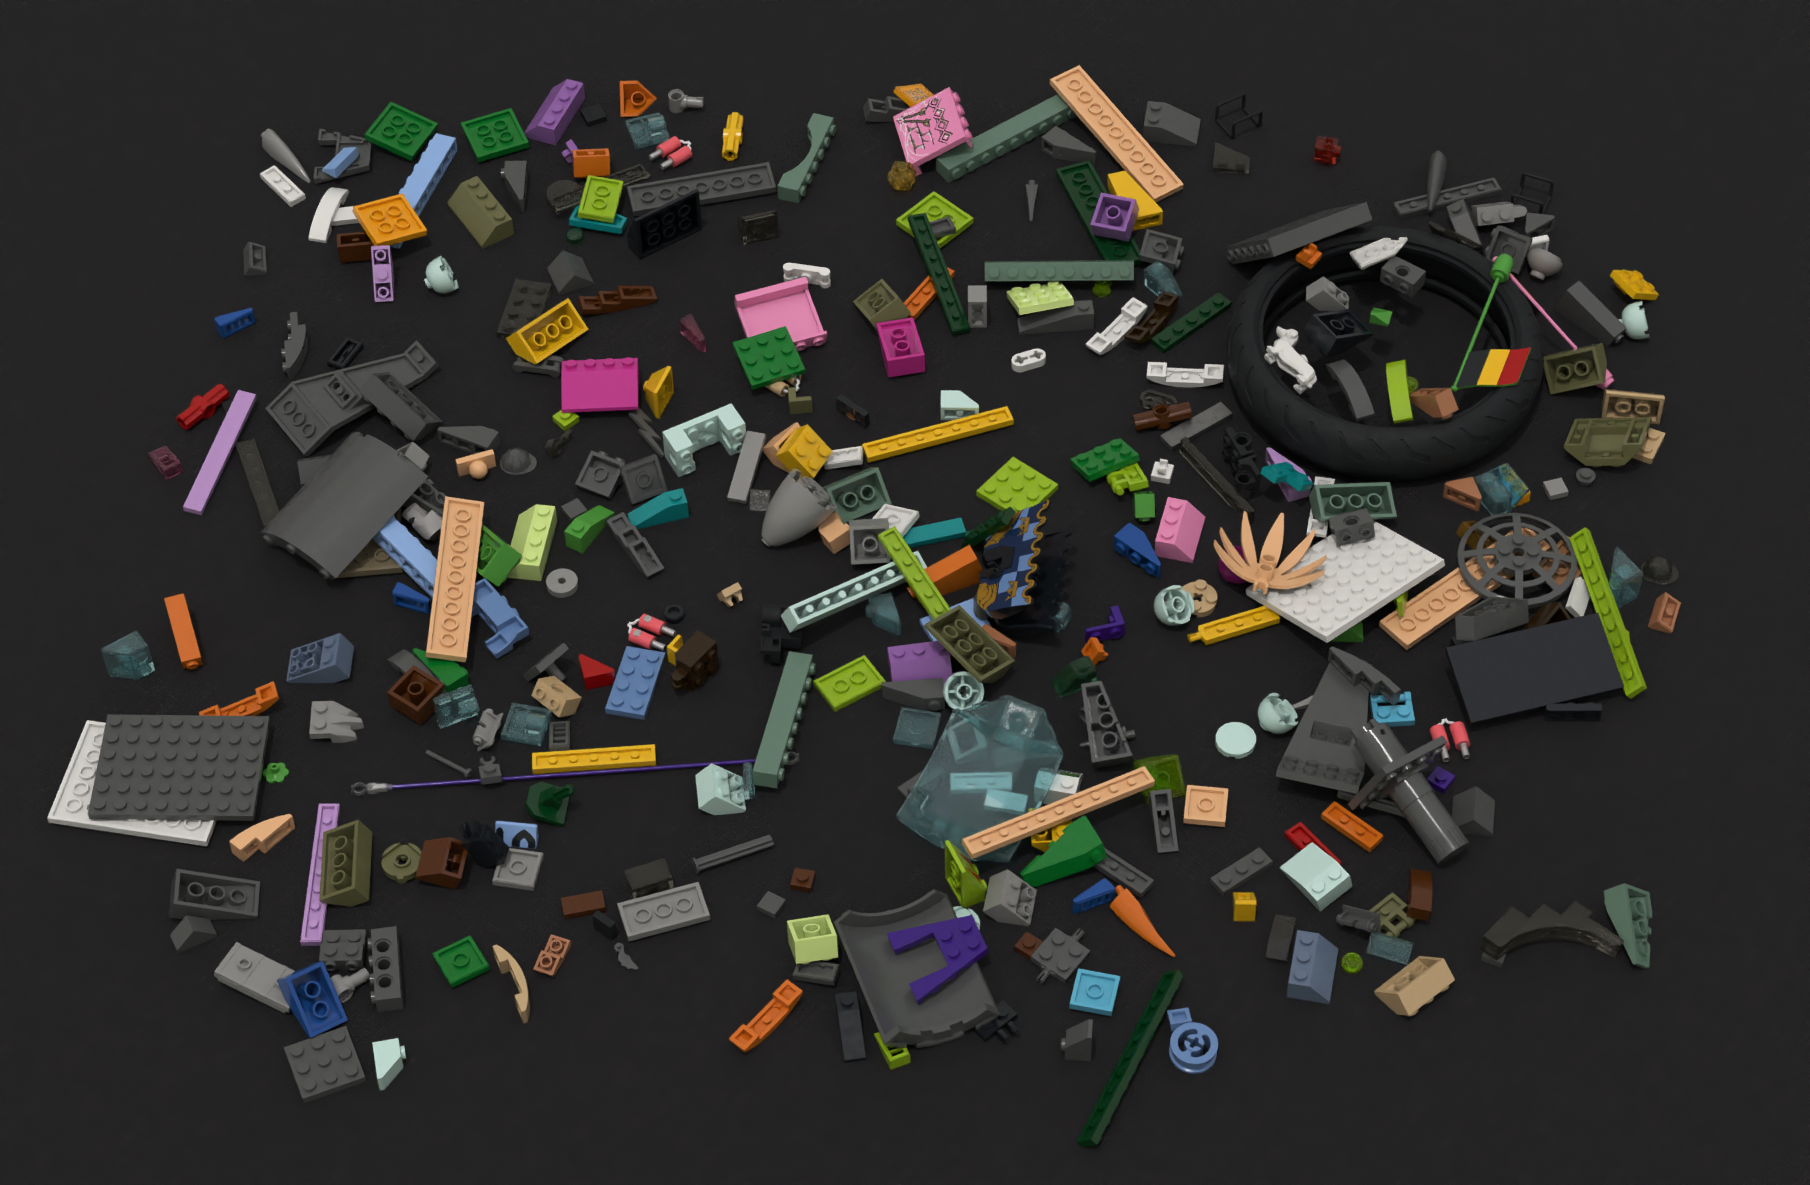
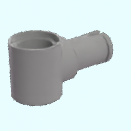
M679 89L671 90L668 93L669 109L673 113H680L687 109V107L703 109L704 97H689L684 95L683 91Z
M365 968L351 976L346 975L342 977L341 975H334L330 978L340 1002L343 1003L349 1000L353 995L355 987L370 980V975Z

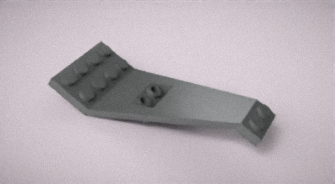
M416 340L403 354L293 381L265 409L306 457H309L336 429L376 407L374 404L367 402L363 398L364 395L359 392L371 374L390 372L409 389L427 379L440 365L421 343Z
M1329 663L1277 768L1276 777L1358 794L1364 778L1365 761L1355 748L1354 743L1356 741L1350 734V731L1354 728L1359 729L1367 724L1369 691L1361 683L1353 686Z

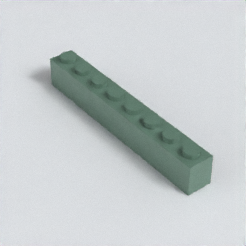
M1134 260L985 261V281L1134 280Z
M791 651L788 653L752 771L753 785L778 788L779 781L784 779L785 769L783 767L788 765V751L792 750L794 738L792 737L797 734V721L801 720L803 708L801 707L807 701L806 690H810L812 682L810 677L815 674L816 663H813V655Z

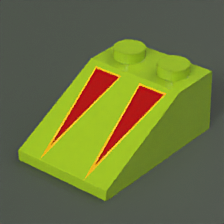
M946 840L945 878L959 904L965 909L985 901L988 888L984 879L981 880L979 878L977 866L972 864L968 856L952 842Z

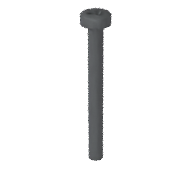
M427 750L425 753L463 773L467 779L473 774L472 769H465L430 750Z

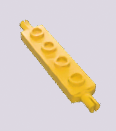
M1266 606L1258 607L1199 625L1198 632L1187 635L1188 641L1191 643L1201 639L1205 645H1209L1280 623V615Z

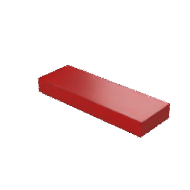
M1302 822L1285 831L1284 836L1299 851L1313 842L1342 866V862Z

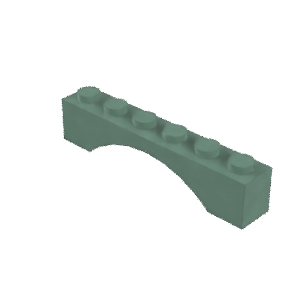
M813 113L807 125L808 139L811 143L810 151L798 166L783 174L777 186L778 199L799 203L801 198L805 196L807 185L811 184L813 173L817 172L818 163L824 157V150L829 147L831 136L835 135L836 125H834V117Z

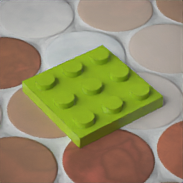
M934 191L896 219V225L914 237L907 220L909 215L926 213L929 222L949 216L956 228V233L936 239L939 248L943 247L974 223L973 217Z
M1012 457L976 491V496L999 510L1002 509L1004 511L1011 507L1018 512L1049 499L1058 490V484L1015 457Z

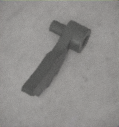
M617 943L614 948L615 952L619 954L618 962L621 963V967H626L628 971L631 969L638 971L639 968L631 960L630 956L625 954L624 945Z

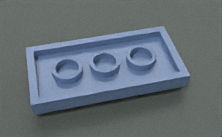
M626 646L605 707L606 714L645 720L666 659L665 652Z

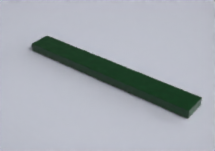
M926 213L909 215L907 220L951 334L956 335L970 332V325Z

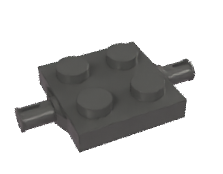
M1055 927L1032 954L1030 961L1042 970L1035 978L1037 982L1040 981L1039 984H1043L1049 976L1057 978L1065 984L1090 955V950L1078 942L1085 934L1083 930L1077 928L1075 933L1069 936Z

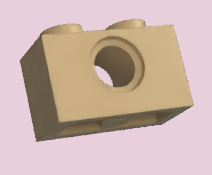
M555 676L539 678L531 695L558 717L574 715L582 698Z

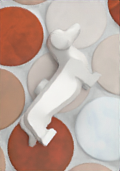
M1278 326L1276 334L1280 339L1274 342L1273 347L1267 346L1266 351L1268 353L1265 354L1264 358L1270 365L1277 361L1281 369L1294 376L1299 385L1295 384L1293 388L1299 394H1302L1307 388H1312V385L1317 381L1315 371L1308 364L1306 356L1300 355L1293 349L1298 342V332L1294 329L1286 330Z

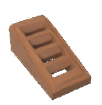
M985 623L982 628L1012 658H1015L1016 643Z

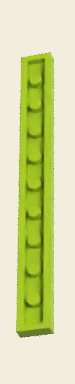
M1584 527L1569 538L1594 608L1600 616L1624 685L1623 689L1626 696L1631 699L1647 689L1592 535L1590 530Z

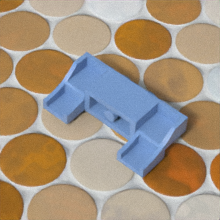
M486 578L475 583L471 617L478 614L495 633L493 637L485 641V645L497 659L513 650L514 643L528 636L529 629L519 617L517 610L509 606L505 596H500Z

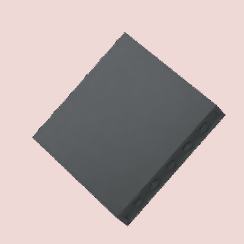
M1367 202L1324 210L1227 246L1226 255L1232 264L1275 257L1372 220Z

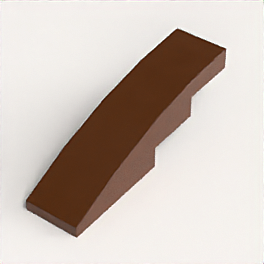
M617 286L616 291H598L597 296H579L577 302L582 315L603 314L641 307L656 302L657 296L653 286Z

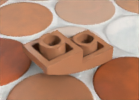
M551 934L544 951L541 950L533 970L554 977L562 965L572 942Z

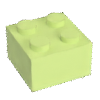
M829 914L787 921L788 943L796 964H808L812 961H828L832 958H838L837 935Z

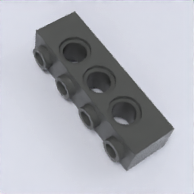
M397 927L371 929V938H368V949L372 951V956H369L370 969L373 968V973L370 974V984L374 986V991H371V1002L376 1004L378 1012L403 1009Z

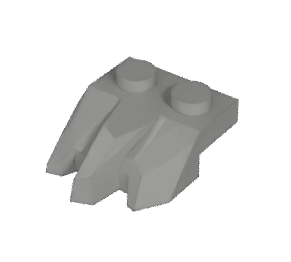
M312 701L310 739L331 738L332 743L357 740V737L353 731L364 728L361 718L357 717V713L335 701Z

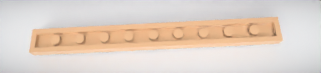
M1143 766L963 838L962 845L970 858L974 859L1153 787L1155 780L1146 767Z

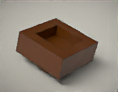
M794 868L790 889L811 893L816 876L815 871Z
M1026 931L1015 944L1014 951L1030 960L1032 954L1044 941Z

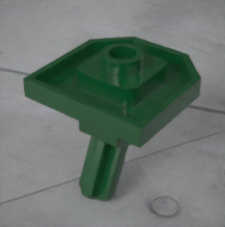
M542 781L536 783L528 789L525 808L532 818L562 827L564 825L569 796L575 793L573 785L568 784L558 787Z

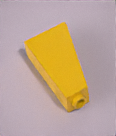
M1126 171L1108 174L1107 188L1111 195L1132 198L1137 201L1139 212L1132 231L1162 225L1163 210Z

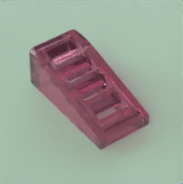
M692 314L681 318L680 333L698 350L705 353V337Z
M166 445L148 453L166 480L184 472L182 463Z

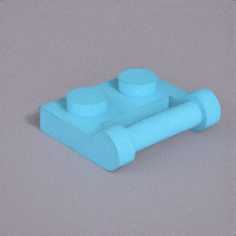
M1407 691L1400 694L1399 702H1404V705L1378 706L1377 703L1390 702L1383 695L1373 696L1369 694L1372 719L1375 718L1378 724L1386 722L1389 727L1415 725L1411 692Z

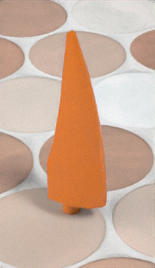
M1118 885L1115 888L1118 896L1109 906L1110 909L1145 941L1168 955L1175 957L1176 955L1156 932L1140 903L1127 888L1124 889L1121 885Z

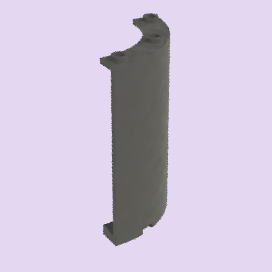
M360 432L351 433L260 534L263 536V541L268 545L284 547L291 554L294 555L296 553L320 570V575L325 579H336L428 476L410 460L405 462L398 457L400 454L398 451L379 439L368 434L363 437V434Z
M936 889L928 892L922 898L894 910L878 913H860L848 910L834 921L885 1045L898 1048L916 1045V1048L943 1044L965 1036L964 1032L972 1029L974 1026L976 1029L981 1028L982 1025L988 1024L1000 1015L977 962L969 968L965 967L957 973V977L946 981L933 995L930 993L918 1005L909 983L947 967L948 964L935 937L895 954L887 933L957 918L948 895Z

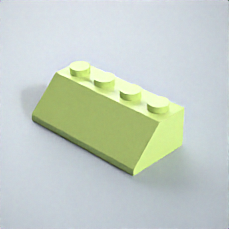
M536 504L519 514L510 546L522 556L519 558L518 564L508 573L507 578L542 581L557 524L555 506Z

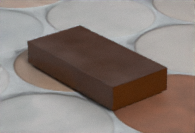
M602 890L561 898L564 919L594 914L597 910L600 912L606 911Z

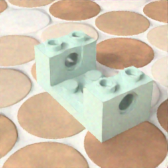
M731 403L662 432L665 458L677 476L681 477L696 470L692 453L720 441L730 456L740 453L746 435L745 422Z

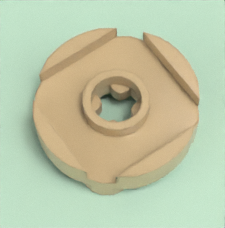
M1199 579L1181 588L1191 594L1193 601L1196 597L1201 598L1200 602L1198 600L1194 601L1195 609L1194 613H1192L1193 615L1205 617L1214 612L1218 598L1217 592L1205 580Z

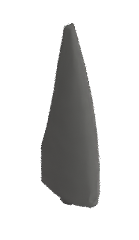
M1440 151L1434 152L1429 162L1427 177L1428 212H1432L1446 176L1447 162L1444 154Z

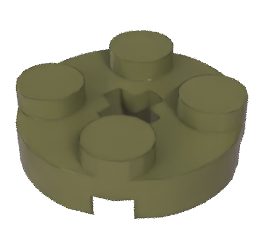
M401 843L391 845L382 855L381 863L384 874L399 884L406 883L408 880L415 878L421 850L411 843H408V845H401ZM399 860H407L405 864H399Z

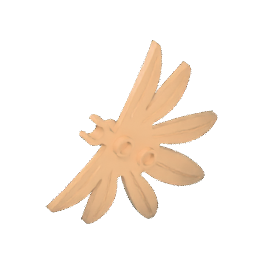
M1246 511L1243 513L1241 523V546L1245 561L1236 551L1222 527H1220L1219 533L1227 553L1214 540V548L1221 560L1237 576L1254 583L1252 588L1254 592L1256 589H1262L1263 594H1267L1268 587L1273 589L1300 587L1318 579L1325 571L1324 569L1310 574L1326 561L1327 555L1305 567L1288 573L1301 561L1308 551L1316 530H1313L1276 568L1283 544V513H1280L1264 542L1259 563H1257L1254 541Z

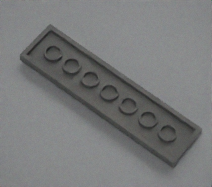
M767 162L627 186V192L633 216H640L695 189L699 190L700 205L775 193L776 185L770 164Z

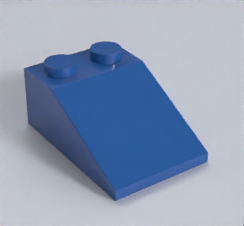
M323 961L312 963L277 980L285 1001L309 1038L348 1020Z

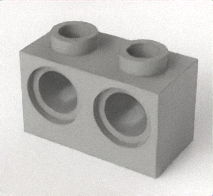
M987 285L968 286V323L970 328H987Z

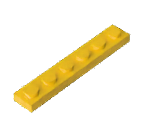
M655 744L532 753L533 774L656 766Z

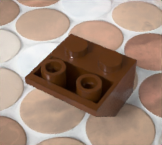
M365 231L337 234V249L340 263L372 260L371 246H374Z
M451 837L425 840L415 879L456 890L462 877L468 852L461 845V840Z

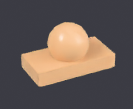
M493 449L455 459L459 477L470 474L473 478L481 479L486 476L489 468L496 467Z

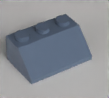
M1297 930L1288 981V998L1330 1004L1338 948L1319 933Z

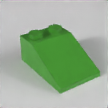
M482 525L476 571L499 587L507 579L511 569L518 564L519 558L522 555L494 532Z

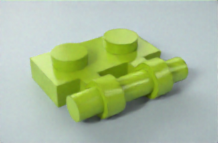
M1133 463L1119 469V471L1106 475L1107 482L1111 485L1113 492L1118 495H1123L1125 488H1128L1129 491H1140L1143 488L1149 487L1148 480L1138 463Z

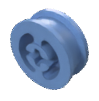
M1191 1022L1185 1023L1174 1030L1170 1039L1169 1056L1176 1068L1185 1073L1199 1074L1209 1070L1214 1065L1217 1058L1218 1039L1208 1026ZM1184 1041V1049L1181 1051L1179 1045ZM1204 1045H1206L1209 1050L1205 1055H1203Z

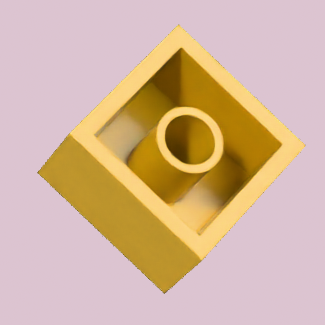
M807 424L794 429L775 456L790 472L795 468L802 472L801 476L814 478L833 451Z

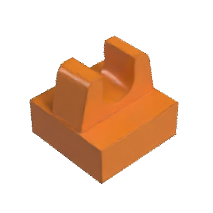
M1310 243L1305 245L1296 255L1295 261L1312 269L1321 259L1322 253L1317 250L1316 245Z
M1090 637L1081 650L1089 666H1096L1099 661H1104L1108 656V653L1103 650L1104 646L1094 637Z

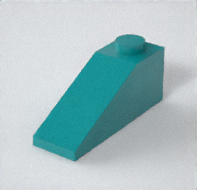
M681 488L664 492L627 515L631 525L634 524L637 529L689 518L688 502L684 490Z

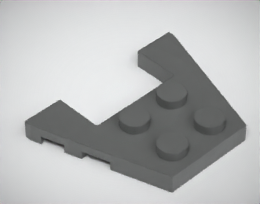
M319 129V145H336L335 156L343 148L356 147L359 157L337 178L370 170L372 142L357 136L350 135V137L341 136L339 132L332 134L327 133L325 129ZM315 167L314 184L337 178L322 172L324 167Z

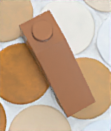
M1421 388L1409 394L1410 402L1433 418L1447 419L1453 416V412L1459 410L1451 388Z

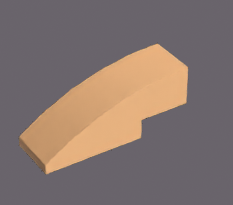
M291 814L277 816L253 825L239 833L229 841L232 853L243 862L257 850H261L265 854L295 829L293 816Z

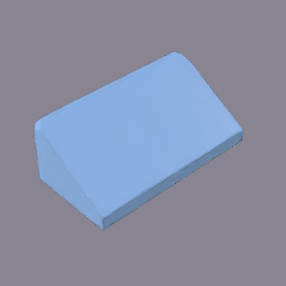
M343 148L322 169V172L337 178L359 157L357 148Z

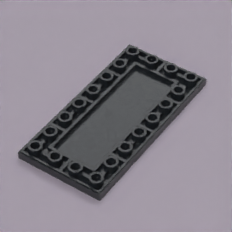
M1598 613L1451 646L1445 649L1470 725L1545 708L1548 704H1562L1624 688Z

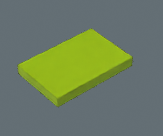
M588 175L578 210V217L614 223L624 181Z
M863 655L814 680L813 685L833 711L836 712L881 689L882 682L886 681L868 658Z

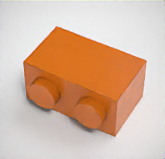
M608 148L572 150L574 177L585 179L588 175L602 178L610 176V154Z

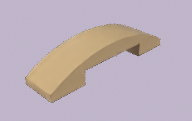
M496 944L493 946L495 960L502 974L510 971L519 991V994L514 995L516 1007L523 1023H527L530 1014V1000L525 976L517 961L506 950Z

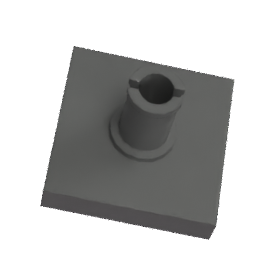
M656 454L619 467L631 504L668 491Z
M562 643L527 671L523 677L528 682L542 671H546L549 676H555L562 681L566 676L555 665V660L569 648L565 643Z

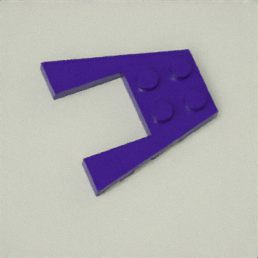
M972 915L887 933L895 954L935 937L948 964L947 967L909 983L918 1005L930 993L933 995L946 981L957 977V973L965 967L969 968L989 953Z

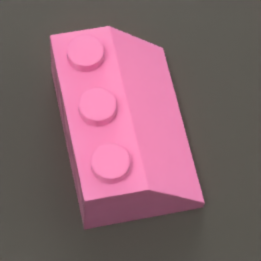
M1167 498L1155 540V554L1157 557L1193 563L1204 526L1205 516L1187 500Z

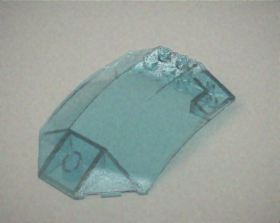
M1009 695L1001 696L999 700L992 702L983 701L972 704L971 708L964 710L959 708L952 710V714L934 753L896 815V818L933 845L945 849V841L949 840L971 859L962 845L963 838L1041 808L1064 753L1057 742L1052 726L1049 724L1045 710ZM1023 839L971 860L1009 863Z

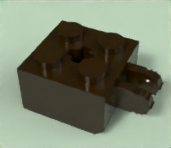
M697 631L675 652L676 670L671 675L674 691H681L686 687L694 692L719 667L717 642L700 631Z

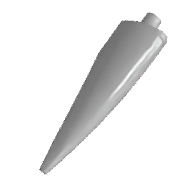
M267 129L261 134L262 148L272 158L307 183H311L306 171L283 140L272 129Z

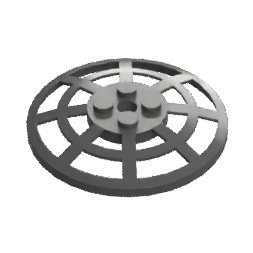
M1501 513L1486 517L1466 531L1458 546L1457 563L1460 574L1465 583L1485 600L1491 596L1505 597L1485 588L1491 580L1508 587H1514L1515 598L1523 599V588L1535 587L1546 582L1553 590L1552 592L1528 599V609L1540 607L1543 604L1552 603L1568 591L1577 571V558L1568 537L1550 522L1529 514ZM1501 519H1512L1513 521L1499 524L1492 528L1484 525ZM1521 519L1538 523L1548 529L1543 531L1533 525L1521 523ZM1513 527L1514 534L1503 536L1496 531ZM1521 528L1530 529L1538 534L1531 538L1523 535ZM1479 530L1484 533L1479 539L1475 550L1464 551L1467 538L1473 531ZM1557 534L1565 542L1571 556L1559 553L1557 544L1551 537L1552 535ZM1489 536L1498 541L1495 548L1483 549L1484 542ZM1546 539L1551 545L1553 552L1543 551L1539 542ZM1514 553H1521L1523 556H1515ZM1494 555L1496 565L1490 569L1485 563L1483 556ZM1477 557L1478 564L1485 573L1478 582L1468 571L1464 558ZM1542 558L1554 559L1548 572L1540 566ZM1560 561L1570 563V572L1565 581L1559 586L1552 576L1557 571ZM1504 571L1515 575V581L1505 579L1497 574ZM1534 571L1540 576L1534 580L1523 581V575L1531 574Z

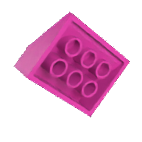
M638 358L562 361V413L638 410Z

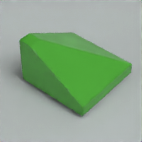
M1373 308L1369 323L1388 327L1393 311Z

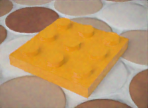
M403 193L353 206V214L374 246L393 245L427 235V229Z

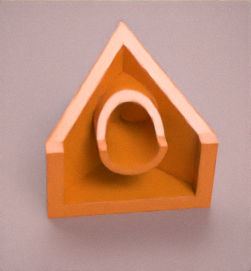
M638 80L620 81L621 117L640 116L657 99Z

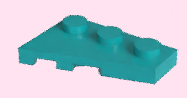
M581 199L569 218L570 226L606 231L614 234H622L627 225V218L616 214L614 223L579 218L578 210Z

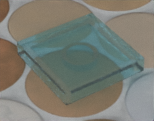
M901 707L893 743L933 749L941 720V713Z

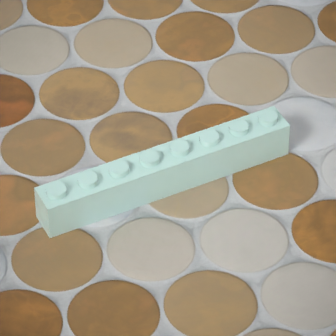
M918 551L914 552L913 554L923 569H926L927 566ZM891 562L788 607L781 617L791 633L907 581L895 563Z

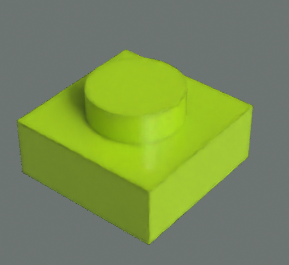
M562 410L552 416L553 422L564 431H567L580 421L579 416L574 412L562 413Z

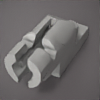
M414 503L402 513V516L412 524V527L423 539L435 542L440 537L442 517L436 511L431 510L428 513L418 504Z

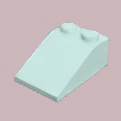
M1313 842L1280 867V870L1320 912L1352 887L1350 875L1336 860Z

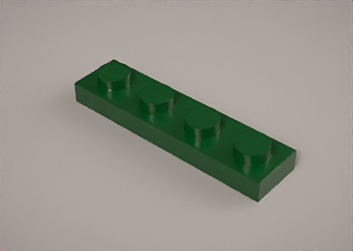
M1011 507L1004 511L1001 509L994 517L990 516L984 523L980 522L974 530L969 529L963 536L965 540L961 546L963 548L968 545L973 547L1007 526L1016 511Z

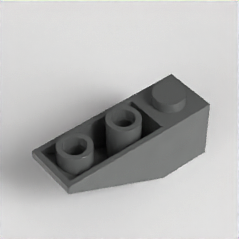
M1055 126L1042 136L1041 150L1053 158L1076 163L1090 160L1093 166L1096 165V151L1068 134L1065 130Z

